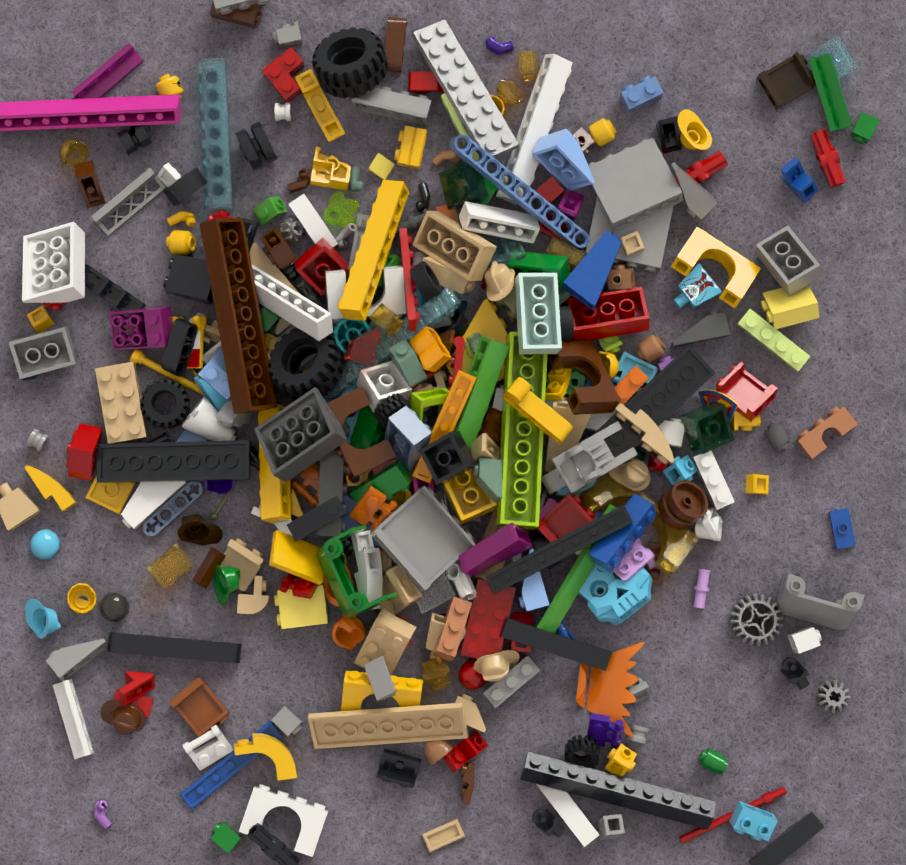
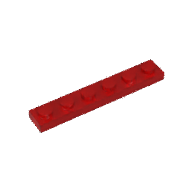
M399 228L409 331H417L416 323H420L419 311H415V307H418V296L413 294V292H417V287L410 273V268L414 266L410 265V262H414L413 250H409V247H412L411 235H407V228Z

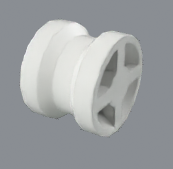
M290 102L285 104L275 103V121L283 119L291 121Z

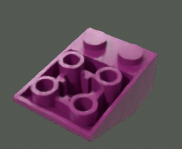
M171 306L109 312L113 350L166 347L173 325Z

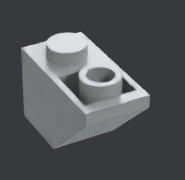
M229 397L216 415V419L222 421V425L242 427V424H250L253 412L234 415L231 397Z

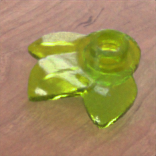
M343 191L334 193L329 199V207L324 211L325 221L331 225L339 224L343 228L349 223L356 225V220L352 215L358 210L359 202L353 199H345ZM336 212L337 216L335 218H331L330 213Z

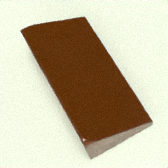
M211 547L192 580L198 585L207 588L215 575L216 566L221 565L226 555Z

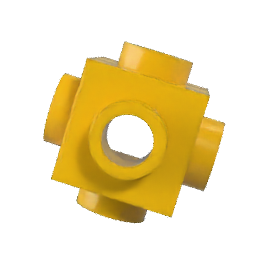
M621 743L617 749L612 748L607 756L609 761L604 769L614 775L623 777L627 771L630 773L636 764L634 759L637 754Z

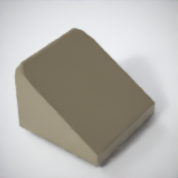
M280 317L275 334L280 336L293 324Z

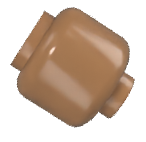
M651 334L639 341L637 354L641 360L646 359V361L652 363L664 356L666 345L659 335Z

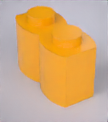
M425 326L409 340L411 348L419 356L420 364L426 371L436 372L451 359L449 351L442 343L437 332L431 327Z

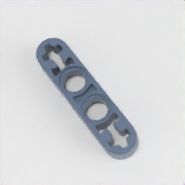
M198 481L189 482L144 522V533L151 537L158 535L203 494V485ZM191 485H199V493H192L190 497L193 499L189 501L183 492L186 490L188 494L192 490ZM178 497H184L186 500V504L182 508L177 507L175 504ZM166 509L172 515L167 521L161 518L162 511ZM157 516L158 520L164 525L161 527L158 524L155 526V532H148L149 527L147 525L149 523L153 525L157 522L154 519Z

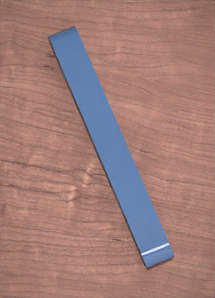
M461 134L451 139L450 148L456 155L566 244L574 249L583 248L588 245L589 236L583 229L471 138ZM458 139L464 142L463 149L457 146ZM473 151H475V152L478 153V155H479L478 161L473 160V158H472V152H473ZM488 163L493 165V173L487 171ZM503 175L507 176L509 180L507 185L502 183ZM518 187L523 190L522 197H519L516 193ZM533 199L538 203L537 209L531 206ZM547 211L552 213L551 221L546 218ZM562 223L566 224L567 231L565 233L561 231ZM577 235H579L582 239L580 245H578L575 241V237Z

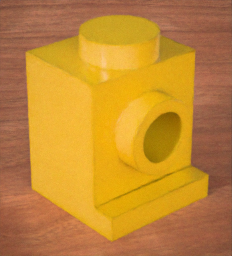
M735 411L732 417V431H738V427H741V431H752L753 427L761 425L760 415L752 422L737 411Z

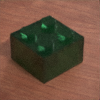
M465 161L439 173L448 210L462 208L465 201L477 203L489 197L484 176Z
M712 401L681 415L689 447L693 452L705 454L734 440L725 404Z

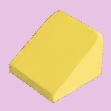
M378 153L371 163L369 171L386 180L395 164Z

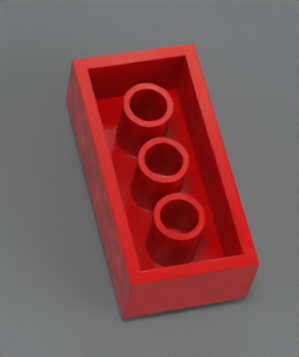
M642 286L601 293L593 311L575 297L566 300L573 315V341L595 340L649 331V315Z
M478 579L476 586L477 594L473 599L460 655L478 659L482 656L501 652L504 638L499 635L505 618L510 616L516 588L508 587L494 595L488 582Z

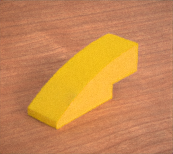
M28 465L24 467L46 500L53 497L62 511H67L78 503L71 493L53 477Z

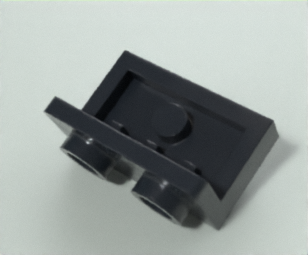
M384 749L376 777L385 782L397 783L402 787L414 788L422 759Z

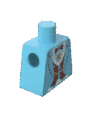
M699 263L678 285L677 289L681 294L673 299L679 309L687 303L694 309L718 296L722 291Z

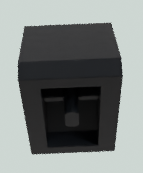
M674 116L657 121L656 129L663 154L681 150L677 117Z

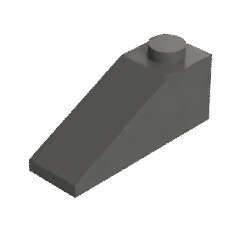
M720 310L709 312L708 316L704 317L673 341L672 347L728 337L730 331L726 312L720 313Z

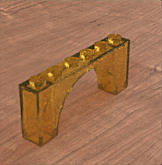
M609 473L603 478L600 476L583 497L581 505L586 509H591L596 514L600 509L607 507L609 504L626 505L634 494L652 503L657 514L651 523L655 527L660 541V553L655 565L671 576L700 538L689 529L677 530L669 526L661 517L658 504L642 491H633L615 481Z

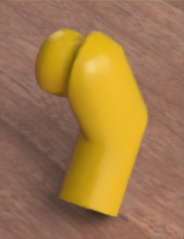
M179 211L168 217L167 221L170 226L182 221L187 226L193 227L196 224V217L193 213Z

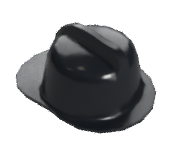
M463 300L453 309L454 316L451 317V325L440 327L437 331L438 335L455 330L454 338L464 336L468 328V321L464 316L468 305L467 301Z

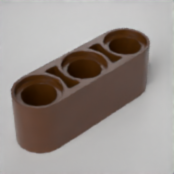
M388 17L384 48L389 64L388 72H402L407 19Z

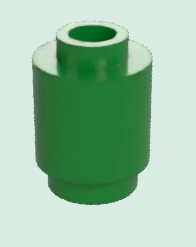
M710 748L706 751L702 750L698 758L700 766L716 774H722L728 765V760L725 759V756Z

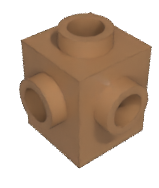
M613 265V269H611L606 280V285H609V289H615V291L635 287L634 268H625V265Z

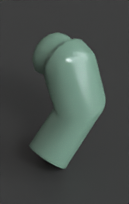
M351 166L349 179L351 190L361 192L364 188V183L359 181L361 168Z

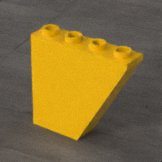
M488 299L483 301L462 337L465 342L462 371L467 374L481 336L506 344V336L508 334L505 329L507 325L503 318H498L495 313L498 311L493 301L489 303ZM450 359L447 363L446 368L449 371L450 375H453L454 368L450 367ZM505 361L502 366L501 375L498 377L497 382L504 379Z

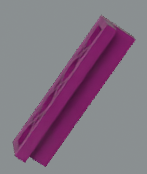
M128 43L72 91V94L76 99L101 98L144 60L134 50L133 46Z

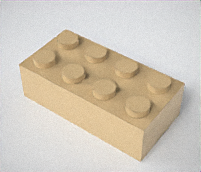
M440 211L426 212L412 244L468 281H482L497 247L476 233L463 230L460 223Z
M127 362L95 368L108 444L149 439L146 419L140 408L142 407L140 404L142 397L135 363Z

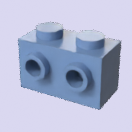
M647 76L639 81L640 84L635 86L631 84L622 89L623 92L620 94V99L628 114L662 98L664 92L656 76L652 78Z

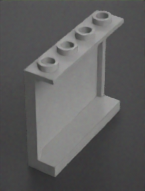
M653 138L642 140L633 147H626L617 154L608 155L599 162L588 164L595 181L591 186L610 220L613 232L683 201V192Z
M597 197L585 255L606 231L616 234L619 238L638 231L645 249L626 256L621 244L614 265H618L621 262L626 263L628 268L637 269V266L645 267L644 270L647 272L655 273L656 270L661 269L673 206L613 232L610 220Z
M425 486L419 488L370 533L421 592L426 591L432 582L459 559V555L476 545L473 541L474 537L468 531H464L461 528L460 521L455 516L452 517L447 512V506L443 502L439 503L435 498L436 494L434 491Z

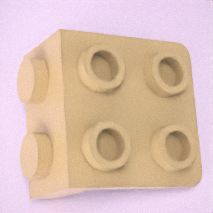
M239 538L236 541L231 539L227 544L228 548L224 553L226 556L220 567L231 566L232 568H238L240 570V585L238 589L246 591L265 562V559L262 558L263 554L253 548L251 551L246 548L247 543Z

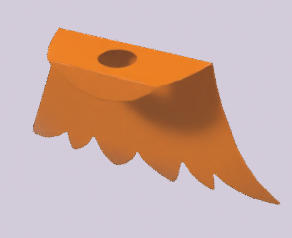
M645 642L612 652L606 671L591 667L586 710L595 714L610 716L611 722H616L618 719L622 720L624 733L632 738L634 736L622 717H630V713L622 704L636 702L633 694L625 688L636 683L639 678L626 671L637 663L628 660L640 650ZM581 663L576 701L584 709L589 665Z

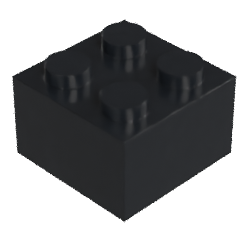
M460 431L449 432L419 450L436 485L446 484L477 466Z

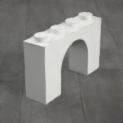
M384 267L383 294L375 304L370 306L367 317L371 316V319H382V315H390V318L402 317V314H406L403 267ZM345 270L325 271L327 309L332 314L333 322H339L341 319H344L338 309V302L342 299L344 293V285L346 283Z
M259 784V787L255 786L239 832L248 835L249 829L257 823L263 825L265 816L271 809L278 806L289 807L299 815L301 820V831L294 851L313 857L328 814V810H325L326 806L319 803H314V806L307 804L306 799L296 796V799L288 797L289 793L284 791L272 792L270 791L271 787Z

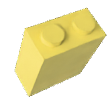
M809 285L791 296H788L783 288L762 293V310L766 312L768 322H772L775 329L820 318L818 302Z
M324 585L317 587L311 599L293 596L290 589L286 593L278 590V595H274L275 606H279L280 614H277L278 626L281 625V629L329 623Z

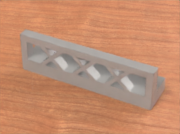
M149 168L91 217L110 236L167 187L153 170ZM153 179L161 186L155 192L147 191L148 184ZM137 193L144 194V201L141 204H133V196ZM122 205L130 206L129 214L126 216H118L119 208ZM108 217L115 218V225L110 230H107L102 224Z

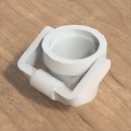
M713 507L707 510L703 518L697 520L695 525L697 538L713 541L721 540L723 521Z

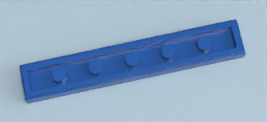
M271 721L256 732L267 734L277 739L283 736ZM252 736L248 738L249 742L253 741ZM232 751L183 791L180 796L192 810L261 753L235 755V751Z

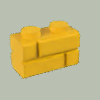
M405 126L404 131L400 130L398 141L401 142L400 149H396L394 160H398V166L420 170L427 137L426 129Z

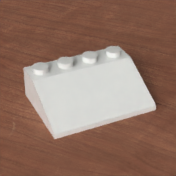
M75 222L23 236L22 302L57 303L85 298V232Z

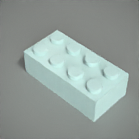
M518 273L515 278L519 354H558L562 349L557 273Z

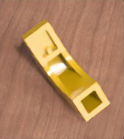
M252 733L253 741L249 742V739H242L234 744L235 755L263 753L269 756L275 763L278 781L297 778L293 756L285 744L277 738L267 734Z

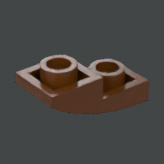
M471 762L468 763V766L464 764L460 773L463 776L462 781L468 783V786H463L460 797H463L462 802L467 805L470 803L474 788V767Z

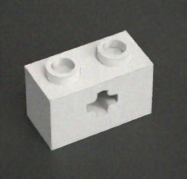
M807 627L787 635L793 653L799 654L821 646L819 642L822 640L818 629L815 630L814 627Z

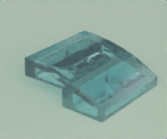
M839 35L805 56L810 66L809 58L831 53L839 80L858 68Z
M498 237V240H489L490 243L497 247L487 269L491 268L493 261L507 266L509 263L525 258L526 253L521 241Z

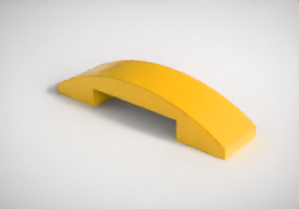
M312 69L295 76L294 78L301 88V92L327 141L331 142L345 135L346 133L333 112Z

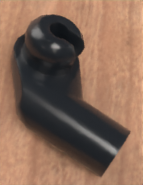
M420 183L418 185L422 200L416 202V208L419 212L429 208L430 192L427 183Z

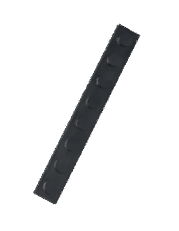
M625 505L493 572L485 578L495 595L632 524L633 521Z

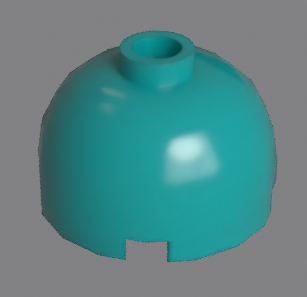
M341 319L335 325L332 337L342 353L357 355L369 347L372 332L366 321Z

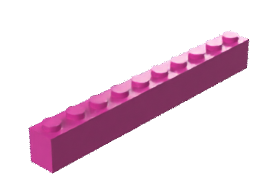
M179 94L0 102V131L180 124L182 106Z

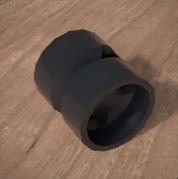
M143 125L131 126L130 130L124 129L117 133L128 155L136 152L139 146L143 148L152 143Z

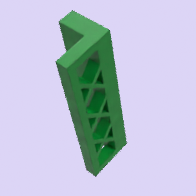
M831 53L809 58L830 131L835 132L853 126Z

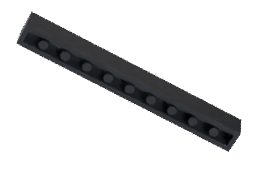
M532 752L527 753L520 777V780L707 830L714 819L716 801Z

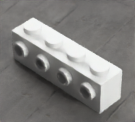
M468 201L464 202L459 214L463 230L534 244L540 230L538 220L531 214Z

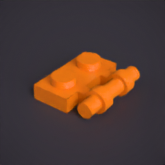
M313 463L300 474L305 481L300 484L295 480L291 486L299 496L302 495L309 501L308 504L311 507L314 506L316 508L319 505L320 467ZM309 485L318 491L315 496L306 489Z
M370 485L350 511L349 517L362 525H366L369 521L372 522L373 525L370 527V530L373 531L395 511L394 509L398 505L395 501H391L389 505L385 503L387 495ZM378 509L382 511L380 516L375 515Z

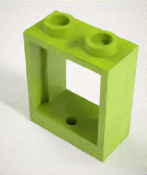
M441 387L411 393L410 409L416 412L422 422L423 407L438 405V417L449 390Z

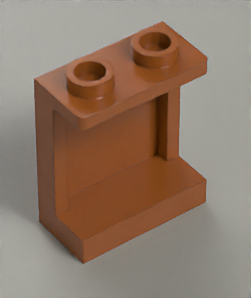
M198 677L169 701L171 706L176 708L194 730L197 737L212 730L211 727L216 723L220 726L228 719L226 715L230 713L201 677Z

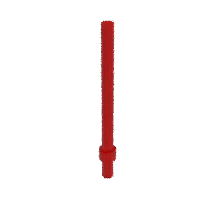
M783 786L771 793L768 791L762 794L763 797L748 804L757 808L764 804L769 805L775 799L787 794V791ZM734 811L713 820L708 830L698 827L680 836L682 844L729 822Z

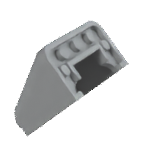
M783 574L775 601L777 603L775 608L780 609V614L836 630H845L850 626L861 608L865 595L849 592L844 595L843 599H836L835 603L805 595L806 584L801 577Z

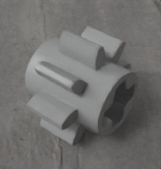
M289 218L280 224V234L285 241L290 239V242L293 243L298 241V238L303 237V226L299 220L293 221V218Z

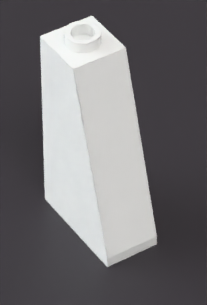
M141 482L121 513L124 517L123 523L129 529L131 527L137 529L181 490L187 482Z

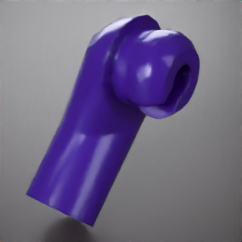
M494 37L486 39V47L496 55L514 50L511 41L501 44Z

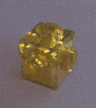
M433 658L422 664L424 672H421L425 683H430L433 692L451 685L448 674L451 672L447 663H442L441 658Z

